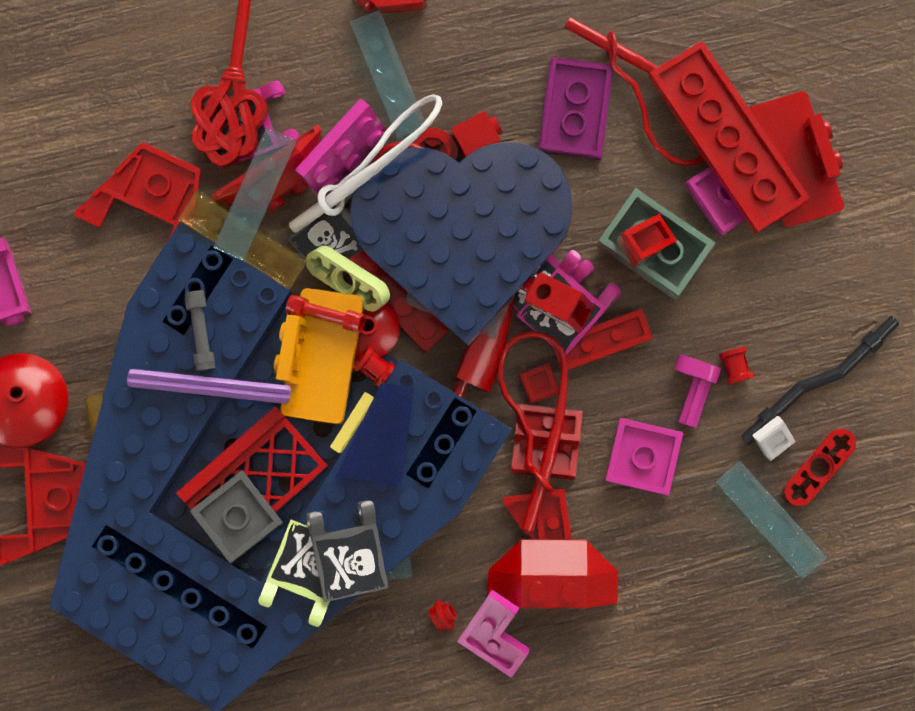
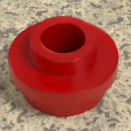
M440 599L434 602V606L429 608V614L435 627L440 632L445 629L448 631L455 628L454 621L457 620L453 606L449 602L445 604Z

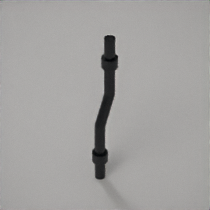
M890 316L874 332L869 331L861 339L862 343L836 368L797 382L770 409L766 407L757 415L758 420L741 435V438L750 445L755 440L752 436L776 416L780 417L804 393L843 379L870 352L874 354L884 345L882 341L900 325L893 316Z

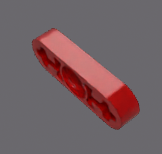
M836 429L831 431L785 483L783 497L788 504L795 507L807 505L854 452L856 439L849 430ZM834 436L837 438L845 436L847 438L845 445L848 448L846 451L840 449L833 455L834 458L838 459L835 464L829 455L821 451L824 447L827 452L833 449L836 444L833 440ZM816 458H821L828 464V472L823 477H817L811 472V463ZM804 471L807 478L816 482L817 486L814 488L811 483L808 484L803 490V493L806 495L805 499L799 497L794 500L791 497L794 493L791 486H800L806 480L800 476Z

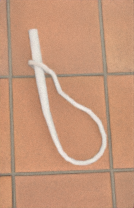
M434 94L426 96L402 113L385 131L377 145L356 169L341 180L339 184H328L320 189L318 202L289 222L291 230L295 233L299 232L324 213L329 216L338 215L343 210L344 199L380 172L433 123L442 106L441 97ZM436 102L430 116L417 130L368 166L382 149L390 135L406 118L426 103Z

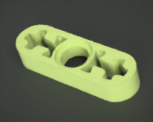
M320 246L307 255L306 266L313 276L339 293L362 297L364 309L376 311L389 301L390 292L382 280L332 248ZM343 271L350 274L353 285H349L344 281Z

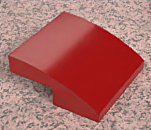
M519 404L518 406L522 410L534 435L532 464L539 470L554 421L556 408ZM565 409V420L556 459L550 475L551 478L575 480L583 411ZM517 416L511 473L533 475L525 462L527 435Z

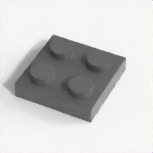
M240 471L190 511L230 564L283 524V521L244 471Z

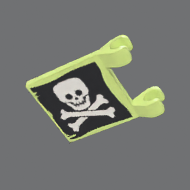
M290 520L258 601L260 605L270 607L278 587L314 600L316 602L308 623L319 627L329 602H323L308 526Z

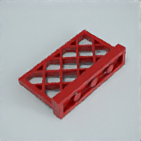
M275 406L176 494L192 510L206 496L214 493L212 491L219 485L220 487L223 486L225 480L231 474L237 475L241 471L237 469L245 463L244 473L248 478L249 475L268 476L266 495L262 496L269 505L270 500H279L272 506V509L277 513L329 466ZM284 428L293 436V450L274 449L275 436ZM270 441L269 449H261ZM297 441L306 451H297ZM255 453H269L268 472L249 471L250 458ZM273 454L292 455L291 473L272 472ZM297 455L311 456L318 464L309 474H295ZM272 477L291 478L290 491L284 496H272ZM295 478H304L294 487Z

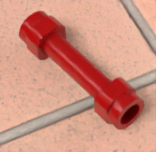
M290 295L286 304L287 314L302 318L306 315L342 325V329L361 333L365 325L366 317L364 314L347 310L345 313L309 303V300L304 297Z

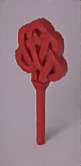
M251 0L238 1L230 64L221 76L218 87L206 85L197 90L191 99V111L197 121L192 131V142L200 152L206 153L211 162L222 168L232 166L240 158L249 157L256 151L259 142L257 130L266 121L269 111L267 102L256 91L246 89V80L242 70ZM232 87H233L234 94H233V96L230 98V97H229V93H230V91H231V89H232ZM209 99L208 103L204 108L205 101ZM250 102H253L256 106V111L254 115L251 109ZM238 109L240 110L243 125H241L240 118L237 113ZM228 123L230 132L224 135L222 131ZM222 150L228 151L225 155H220L218 153Z

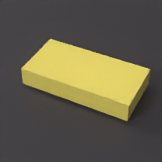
M364 392L331 444L330 448L340 455L342 454L375 401L373 396Z

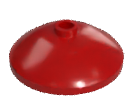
M16 353L0 357V445L11 448H26L40 444L59 429L66 417L69 395L64 378L53 364L36 355ZM21 390L23 394L20 398L14 399L11 397L12 392Z

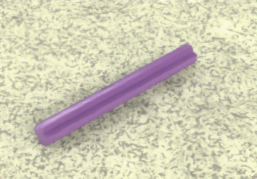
M130 369L127 375V385L133 388L284 404L289 403L291 397V388L288 385Z

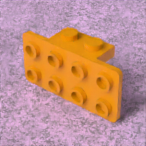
M309 288L303 289L300 297L307 298L309 303L345 313L347 310L363 313L364 301L358 295ZM287 315L286 322L282 323L279 338L282 342L281 351L274 361L276 379L284 382L285 385L291 388L289 403L281 404V413L284 416L333 424H341L344 421L359 333L344 330L342 325L305 315L302 318L300 316Z

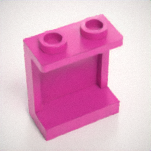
M2 237L0 238V325L6 323V326L10 327L23 323L25 321L24 317L31 315L32 312L9 242Z

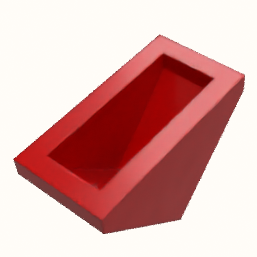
M660 214L624 231L617 239L619 246L634 268L677 241Z

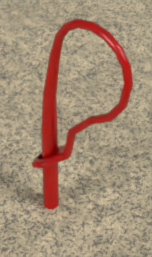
M569 17L564 28L605 50L612 70L632 86L641 108L644 132L653 148L671 163L681 166L698 165L705 161L702 155L690 160L673 157L658 144L650 130L648 110L639 86L635 80L617 66V57L648 74L658 68V66L619 44L613 31H609L606 37Z
M528 331L516 335L505 344L499 356L497 379L503 398L517 414L527 435L525 462L536 480L521 528L534 532L546 490L551 493L554 491L549 483V479L556 459L565 420L568 360L564 348L554 337L544 332ZM530 337L542 338L551 343L559 352L562 362L555 417L539 470L532 464L534 435L522 410L510 397L503 377L505 358L510 348L518 341Z

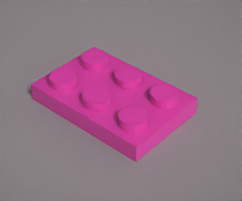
M360 98L301 162L295 171L318 197V193L323 186L339 184L341 180L356 169L377 145L387 129L370 105Z

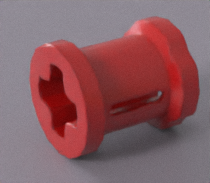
M368 345L355 360L352 369L362 371L379 388L391 375L395 365L392 362L387 363L373 352L374 348Z
M746 346L718 354L719 359L724 361L727 371V385L755 378L754 373L750 372L745 356L747 352Z

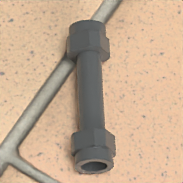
M203 290L185 293L186 310L191 311L197 354L193 355L196 372L216 369L214 353L210 352L204 315V308H207L205 293Z

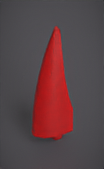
M514 297L471 344L464 349L452 377L457 380L452 392L464 398L468 386L490 393L491 386L498 372L499 356L507 342Z

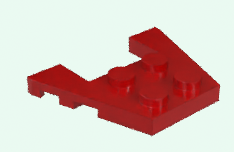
M142 142L114 170V174L102 186L100 185L82 206L80 205L73 215L101 229L117 199L173 225L174 228L169 236L170 238L180 221L185 225L190 223V225L195 227L202 170Z
M0 445V468L25 467L28 534L0 536V566L67 539L86 466L85 462L28 447L11 448Z

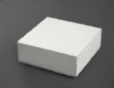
M776 416L752 435L765 457L770 461L796 442L779 416Z

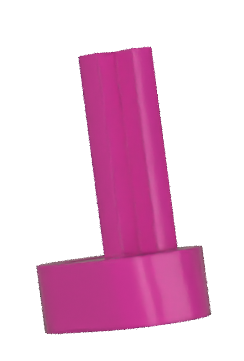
M679 354L674 370L693 376L678 422L697 427L711 383L717 384L722 368Z

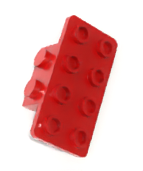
M799 91L749 107L810 197L806 203L781 218L783 226L791 228L841 212L844 209V203L836 179L841 175L840 170L843 169L842 159L838 151H833L830 142L833 134L827 120L823 121L821 113L814 115L808 94L805 91Z

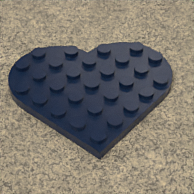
M501 142L484 146L469 154L460 163L450 156L433 149L406 148L380 172L354 191L351 203L353 230L360 246L368 257L467 346L471 344L558 249L567 235L572 219L571 190L560 167L542 151L532 146L515 142Z

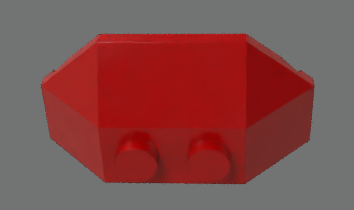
M317 124L212 194L211 197L216 205L257 214H263L268 211L271 214L280 209L285 204L284 199L294 193L298 196L307 191L310 187L295 169L322 141L323 133L319 125Z
M521 539L488 569V595L493 590L520 608H592L618 604V570L586 539Z

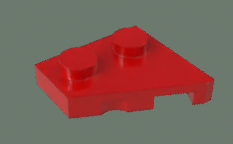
M565 489L554 490L552 493L549 491L545 492L534 532L522 529L528 539H572ZM531 494L502 498L504 505L520 528L524 521Z

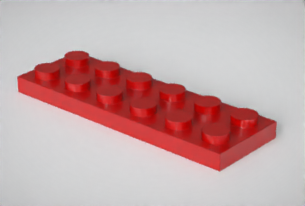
M703 41L698 42L649 73V79L755 235L810 199Z

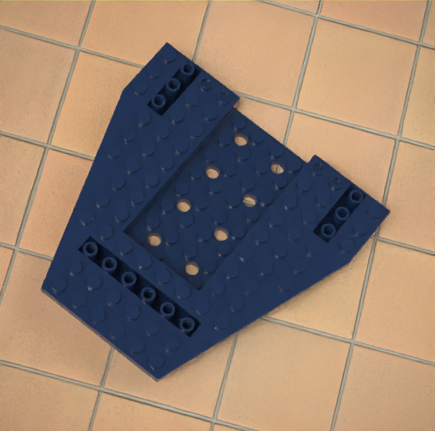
M180 221L127 303L49 607L212 711H220L360 596L355 595L330 601L319 627L308 623L316 601L278 587L270 607H264L259 604V597L290 520L307 526L306 514L316 511L320 512L323 516L325 533L362 525L358 515L357 503L365 500L372 501L375 507L376 525L385 572L388 573L461 512L512 429L403 360L398 361L386 354L381 358L387 363L392 362L395 365L391 375L379 388L368 376L362 382L356 383L351 381L344 421L341 424L331 423L332 431L328 436L319 437L315 434L314 425L317 421L285 416L329 467L276 513L283 521L282 525L266 536L259 546L252 547L230 564L191 514V509L176 493L224 452L228 441L240 438L275 406L281 412L282 403H266L256 400L133 388L127 385V375L130 369L285 385L284 382L276 379L274 361L281 351L280 328L282 323L286 322L287 315H290L286 313V304L290 295L293 294L288 288ZM203 290L207 303V308H204L209 349L210 352L214 353L216 369L196 372L193 355L197 354L191 311L186 310L185 293ZM366 392L373 396L375 401L340 455L332 450L330 446L360 398ZM286 428L275 436L274 449L293 450V436ZM270 441L261 449H269ZM297 441V451H306ZM255 453L250 458L249 471L268 472L269 453ZM273 454L272 472L291 473L292 455ZM297 455L295 474H309L318 464L311 456ZM245 463L237 470L245 471ZM231 474L225 480V483L228 482L231 478H233L236 474ZM249 475V479L261 495H266L268 476ZM272 477V496H284L288 493L280 488L279 481L281 477ZM297 478L298 483L304 478ZM220 485L216 487L212 492H215L217 489H219ZM270 500V506L272 507L279 500Z

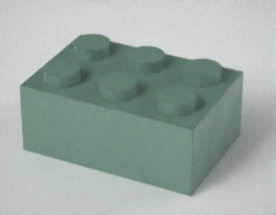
M635 188L596 246L676 300L711 251L715 242ZM660 214L677 241L634 268L619 246L617 239L624 231Z

